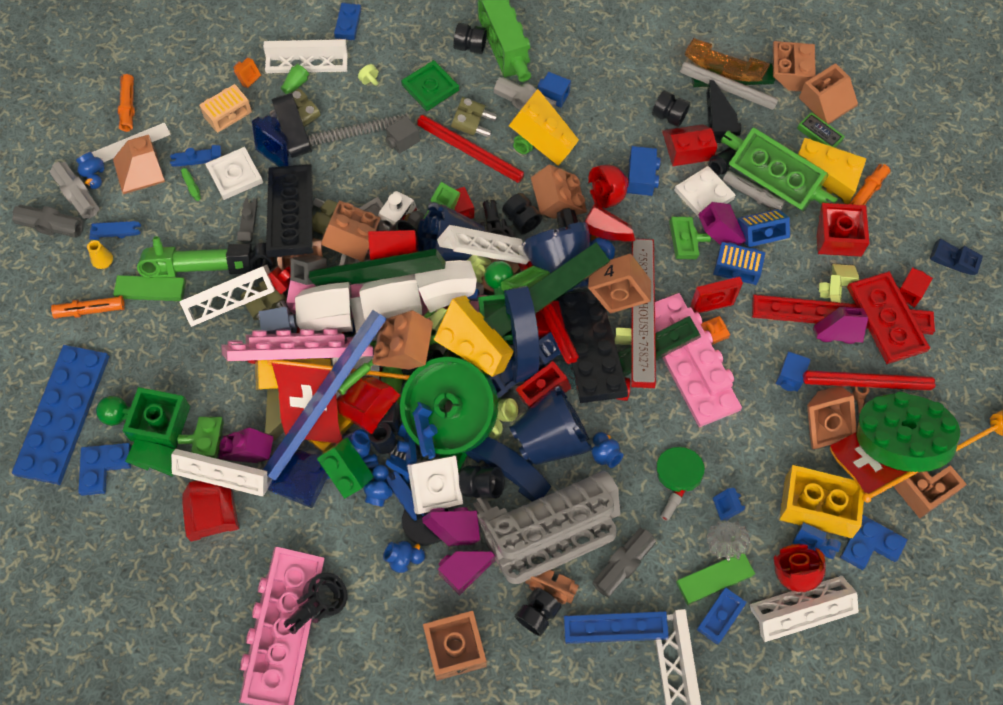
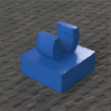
M728 488L713 497L720 520H728L746 509L745 506L741 505L739 500L741 495L736 492L735 488Z

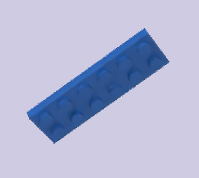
M63 345L12 470L14 476L61 485L109 360L107 353Z

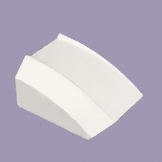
M445 261V269L415 274L418 289L430 313L450 305L453 298L464 295L469 297L475 293L477 278L471 261Z
M414 274L363 284L359 291L365 320L372 310L378 312L386 319L411 310L422 315V305Z
M349 282L321 285L302 290L295 297L296 325L300 330L314 329V333H323V329H338V332H352L351 287Z

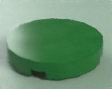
M674 447L667 449L660 455L657 460L656 472L659 481L666 488L676 492L681 490L691 491L700 485L704 477L705 465L702 458L695 451L684 447Z

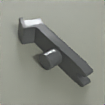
M248 198L244 200L240 230L237 232V241L251 242L253 239L257 212L256 198L253 199L252 203H249Z

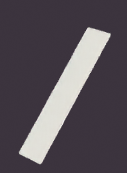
M162 123L96 150L92 154L94 157H99L103 162L113 159L128 140L149 134L152 142L169 136L170 132L166 124Z

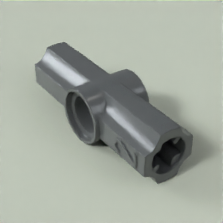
M19 205L15 206L12 212V220L15 224L35 228L38 232L51 236L54 233L77 238L83 230L84 222L81 218L61 214L58 210L45 206L42 209Z
M639 528L624 547L621 546L608 561L609 564L595 578L592 584L596 590L609 598L624 579H628L641 564L642 558L653 548L656 543L653 535L647 530Z

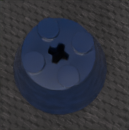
M432 202L428 205L429 212L425 219L421 218L418 225L419 251L437 249L445 261H467L472 256L471 254L439 247L437 239L449 225L490 232L485 230L483 225L450 207Z
M586 222L569 224L568 229L567 227L555 230L550 229L525 239V242L522 243L523 250L532 266L547 270L551 274L590 247V231ZM589 277L574 288L588 286Z
M560 385L549 390L513 422V425L509 426L514 438H518L522 444L519 450L523 458L528 460L531 465L573 457L593 450L591 444L587 442L589 440L588 434L576 410L567 401L566 398L568 397Z

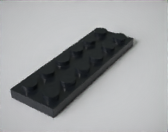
M311 164L268 168L267 257L314 253L313 171Z
M591 291L568 293L559 297L557 301L559 302L566 332L579 356L577 362L571 363L580 403L628 397V389L605 307Z

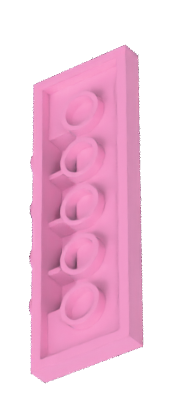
M678 293L655 302V333L688 316L691 317L699 331L701 338L662 358L698 427H702L741 411L742 406L732 390L733 374L729 369L725 370L723 367V356L719 350H714L712 347V336L709 331L703 330L700 314L693 312L691 307L687 308L683 298Z
M301 329L300 333H291V330H276V334H267L266 330H254L252 334L246 335V344H243L241 340H230L228 345H222V355L227 361L336 358L342 355L354 337H347L345 341V335L338 332V329H323V333H314V329ZM369 345L361 357L373 356V346Z
M280 547L274 548L269 572L266 578H261L258 586V592L262 593L260 603H255L252 612V618H256L254 628L249 629L246 643L250 644L249 652L243 655L240 664V670H244V681L239 703L249 705H294L312 618L296 634L288 631L292 626L291 624L285 628L284 621L308 600L306 599L300 604L297 603V600L303 595L305 584L322 572L323 557Z

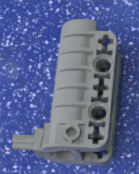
M605 470L510 512H507L505 508L499 510L498 506L491 508L486 498L482 499L479 497L477 502L473 503L478 513L479 526L484 534L486 543L490 551L495 555V560L506 580L512 584L525 582L531 579L530 577L532 576L536 577L612 542L617 534L616 526L612 519L620 516L618 487ZM602 529H605L606 531H609V532H608V533H605V532H601V530H602ZM581 537L590 539V541L584 544L576 542ZM561 549L565 552L561 554L560 552H557V550ZM537 557L545 559L544 562L538 565L532 563L533 559ZM516 569L520 573L516 575L514 572L512 573V570Z

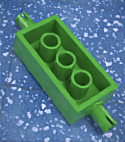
M478 0V19L481 26L487 28V40L504 78L517 74L520 82L529 80L531 73L527 68V63H530L528 55L530 42L523 35L521 22L516 20L514 7L510 6L509 0Z
M754 127L745 140L734 135L731 131L725 133L732 140L730 141L723 137L721 143L737 151L729 163L736 170L803 212L813 200L822 204L829 203L826 201L828 199L836 204L838 198L822 189V185L829 175L821 168Z

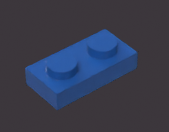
M341 3L334 32L336 39L355 40L362 10L360 4Z
M725 587L697 628V631L718 645L747 602Z

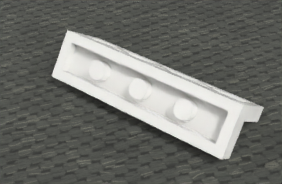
M346 39L264 41L266 73H289L293 66L290 63L294 60H301L303 63L300 65L308 72H347L348 50ZM315 59L323 61L319 66L311 64ZM334 59H343V65H333L331 62ZM271 60L283 62L279 66L271 67Z
M449 225L437 239L439 247L453 249L455 252L527 264L530 261L523 250L522 239Z
M268 265L180 301L191 327L274 292V286L268 275L271 273ZM263 277L268 288L262 292L252 289L255 279ZM250 282L249 287L243 285ZM236 287L247 290L244 299L241 301L231 298ZM229 291L228 296L222 294ZM250 292L255 293V295L249 297ZM215 296L226 299L224 307L220 310L210 306ZM208 300L207 305L204 304V303H201V302H203V301ZM229 301L234 302V304L228 306ZM199 305L204 307L205 311L201 318L195 320L189 307ZM209 310L214 311L213 313L207 315Z
M175 449L171 454L172 474L259 496H264L275 481L268 477L267 471L179 449Z
M843 576L823 581L818 587L807 592L791 591L750 604V609L759 621L762 639L767 642L858 613V599L854 588ZM838 586H841L843 588V590L840 591L830 590ZM812 594L820 595L817 598H809L807 596ZM790 601L797 603V604L792 605V606L784 605V603H787V602H790ZM764 609L774 610L773 612H769L766 614H762L761 610Z
M675 610L673 614L667 615V621H673V634L670 638L664 639L666 641L664 646H662V640H655L665 705H672L677 696L686 705H701L686 610ZM674 636L676 639V644L672 641V638ZM668 644L678 651V658L674 664L664 658L663 650ZM678 662L680 664V669L676 667V664ZM665 664H667L670 667L668 672H666ZM672 670L682 676L683 683L678 690L668 684L667 677ZM682 688H684L685 697L680 693ZM670 691L674 693L672 698H670Z

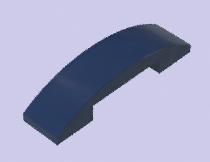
M528 286L504 290L506 313L511 318L515 359L511 360L515 383L527 381L539 371L538 328Z
M551 332L539 338L540 367L561 354ZM515 355L510 358L504 372L493 377L488 375L496 389L498 398L517 384L513 379L511 360L515 359Z
M487 437L479 446L465 452L477 463L483 460L490 466L501 468L504 476L520 487L518 492L532 502L544 497L551 488L547 480L529 462L493 438Z

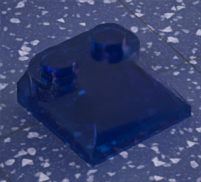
M270 116L255 118L252 121L255 150L278 167L289 166L288 140L286 135L280 131L279 121Z
M297 449L279 477L271 481L268 491L313 508L328 478V474L317 460L320 455L310 454Z

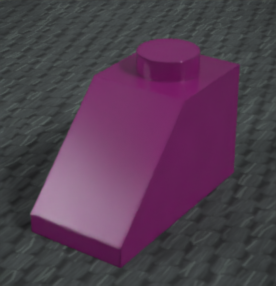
M456 551L452 556L448 554L438 564L440 566L438 568L439 576L460 596L495 562V555L492 552Z

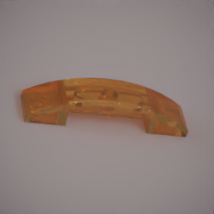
M695 38L692 39L685 51V56L702 68L723 77L739 81H762L770 66V63L752 57L746 62L713 51L712 44Z

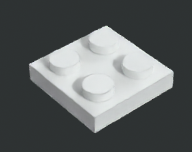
M245 147L205 163L223 200L263 183Z
M709 166L675 186L674 189L697 216L711 202L727 204L735 198V194Z
M456 456L408 464L415 514L430 512L431 509L448 508L463 504L459 487Z

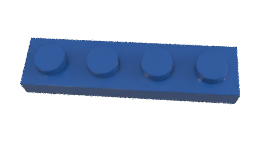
M667 612L564 616L566 644L664 640L669 638Z

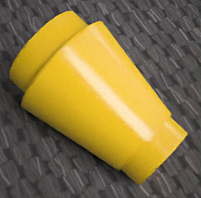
M99 241L89 242L87 249L91 264L98 269L108 268L113 261L112 253Z

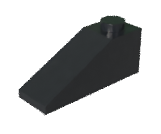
M710 80L706 92L708 125L713 130L716 143H721L723 137L731 141L732 139L728 138L725 133L731 131L734 135L740 136L741 123H738L737 113L716 82Z

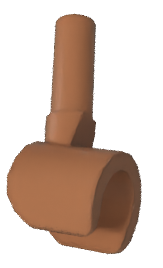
M855 387L852 392L858 404L859 415L865 404L864 400L869 393V387H864L863 393L858 391V387Z

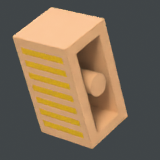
M235 84L199 105L204 118L217 133L252 113L249 100Z

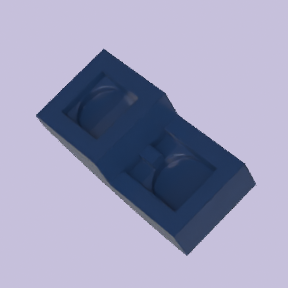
M942 239L935 242L930 256V260L971 275L978 273L983 258L982 255L966 246L958 249Z

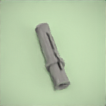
M730 170L723 178L725 184L753 198L759 205L763 204L772 210L779 209L781 211L786 202L770 193V190L758 187Z

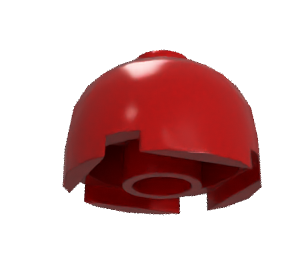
M610 164L593 167L589 172L588 182H592L593 186L590 194L595 204L605 209L616 206L623 201L629 182L628 178L618 167Z
M794 544L780 549V554L777 557L776 554L774 556V568L777 579L785 588L796 592H807L818 587L826 573L825 556L820 549L815 547L816 551L808 549V545Z

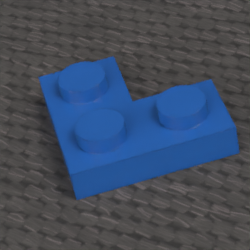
M130 443L81 447L79 494L81 496L105 494L107 470L131 468V464L125 462L132 447Z
M862 515L861 528L853 538H849L840 558L861 570L865 569L873 551L896 562L902 553L907 539Z

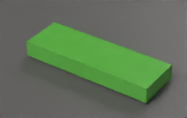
M117 275L113 296H123V299L182 301L186 281L184 278L176 277L146 278L144 276Z
M742 552L679 579L676 583L686 604L689 605L717 593L725 587L728 588L755 575V572L745 553Z

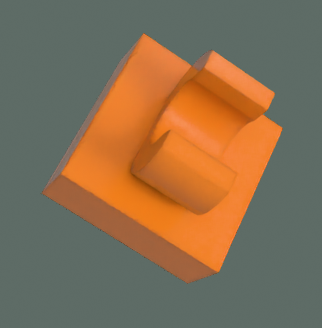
M246 58L243 62H238L233 67L240 83L246 88H249L261 76L253 59Z
M720 316L701 324L703 330L709 331L712 336L713 343L711 345L728 339L730 336Z

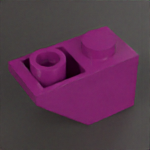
M711 202L698 214L705 232L720 245L722 242L740 246L746 241L730 204Z
M839 307L815 324L813 331L816 338L823 342L835 340L847 344L863 343L868 316L863 308Z
M252 428L223 436L219 444L220 453L218 459L250 463L268 460L270 458L273 436Z
M467 507L455 508L453 511L446 512L445 508L431 509L430 513L422 518L423 523L448 546L473 545L480 540L477 511H468Z

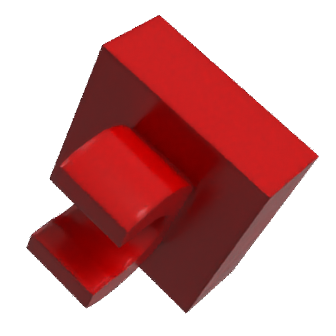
M278 266L269 274L270 280L280 294L289 288L291 267L288 266L282 271Z

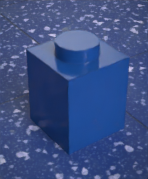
M548 72L544 79L541 78L537 89L545 97L556 101V106L561 108L570 93L571 80Z
M788 351L782 362L775 384L780 385L784 390L798 392L803 384V373L807 371L811 359Z

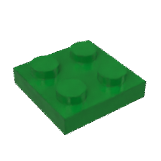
M434 60L401 80L402 86L426 112L459 91V85Z

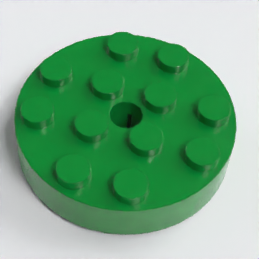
M455 357L432 359L426 362V365L418 367L405 383L400 399V414L403 425L409 436L418 445L419 440L412 413L418 407V402L429 406L433 411L428 420L429 425H435L438 433L432 436L435 453L462 454L476 448L489 436L498 415L497 392L489 376L474 364ZM448 400H451L452 404L456 406H452V409L447 412L445 404Z
M897 392L896 394L877 396L863 406L859 415L856 435L861 448L877 462L897 470L926 472L941 468L953 459L960 438V427L956 418L944 408L943 404L905 392Z

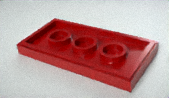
M890 271L848 284L847 289L857 308H863L868 316L867 328L886 365L930 350L928 342Z

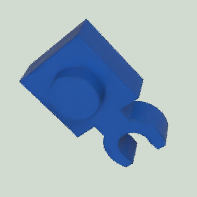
M804 522L792 542L793 544L808 545V549L816 551V547L821 550L824 556L830 559H834L836 552L839 551L841 546L838 540L825 538V532Z

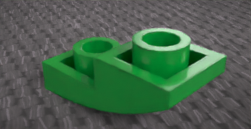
M135 439L125 462L147 471L149 468L173 476L171 454L175 449Z

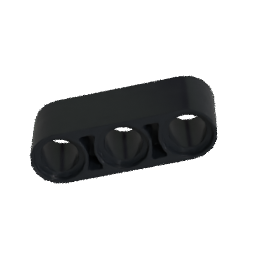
M289 93L271 99L291 157L294 158L312 152L293 94Z

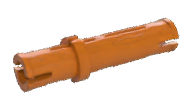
M123 74L120 77L119 129L128 132L130 129H133V116L135 115V108L133 107L134 77L130 74Z
M879 164L873 174L865 179V184L849 204L865 205L873 193L881 188V183L889 175L890 168L885 164Z
M123 296L80 302L79 300H73L72 303L53 304L51 306L54 319L70 316L80 318L81 315L125 309ZM106 304H109V305H107V306L92 307V306H98V305H106Z

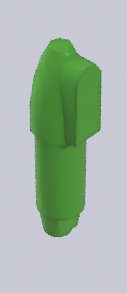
M182 168V177L190 195L196 201H200V191L187 168Z

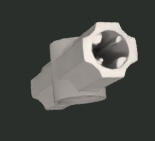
M499 77L494 87V94L511 101L514 107L519 110L523 108L536 92V88L528 83L520 85L504 77ZM545 97L555 109L556 101Z
M66 162L53 164L49 172L60 186L59 188L68 202L74 205L83 219H90L97 215L100 209L89 195V191L82 180L75 176Z

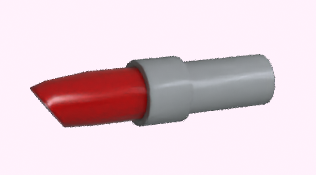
M686 490L674 491L670 495L668 503L660 515L665 521L670 520L676 507L681 503L682 496Z

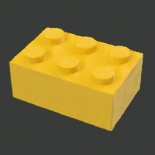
M792 465L784 481L779 520L800 526L804 522L824 532L853 538L862 526L863 493L853 479Z

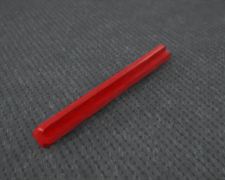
M421 115L418 118L417 125L513 181L520 183L523 180L524 172L429 117Z
M530 261L527 264L518 263L521 271L532 267ZM553 303L541 310L543 317L567 364L576 363L579 356Z
M807 370L803 373V382L812 385L932 390L936 386L933 377L812 370Z

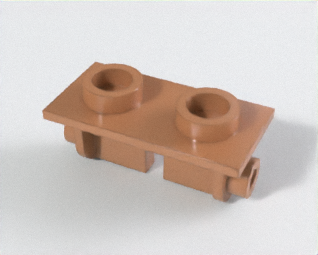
M552 570L536 577L532 576L530 577L531 579L526 581V584L529 585L532 591L535 587L541 588L552 595L560 604H566V602L571 604L574 598L573 594H576L579 585L575 584L574 580L559 574L556 582L552 581L551 579L554 575Z

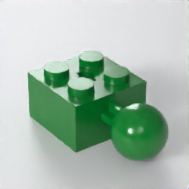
M494 261L485 269V282L490 288L494 289V295L478 297L479 310L485 317L484 320L506 305L504 291L501 290V282L514 276L511 266L504 261ZM511 331L502 337L508 345H513Z
M138 387L131 407H128L126 402L118 396H107L98 403L96 414L98 419L108 426L119 425L125 420L122 431L132 442L135 439L176 449L178 435L182 434L190 405L182 395Z

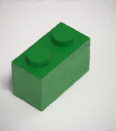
M347 437L327 449L317 458L344 499L362 489L374 478Z

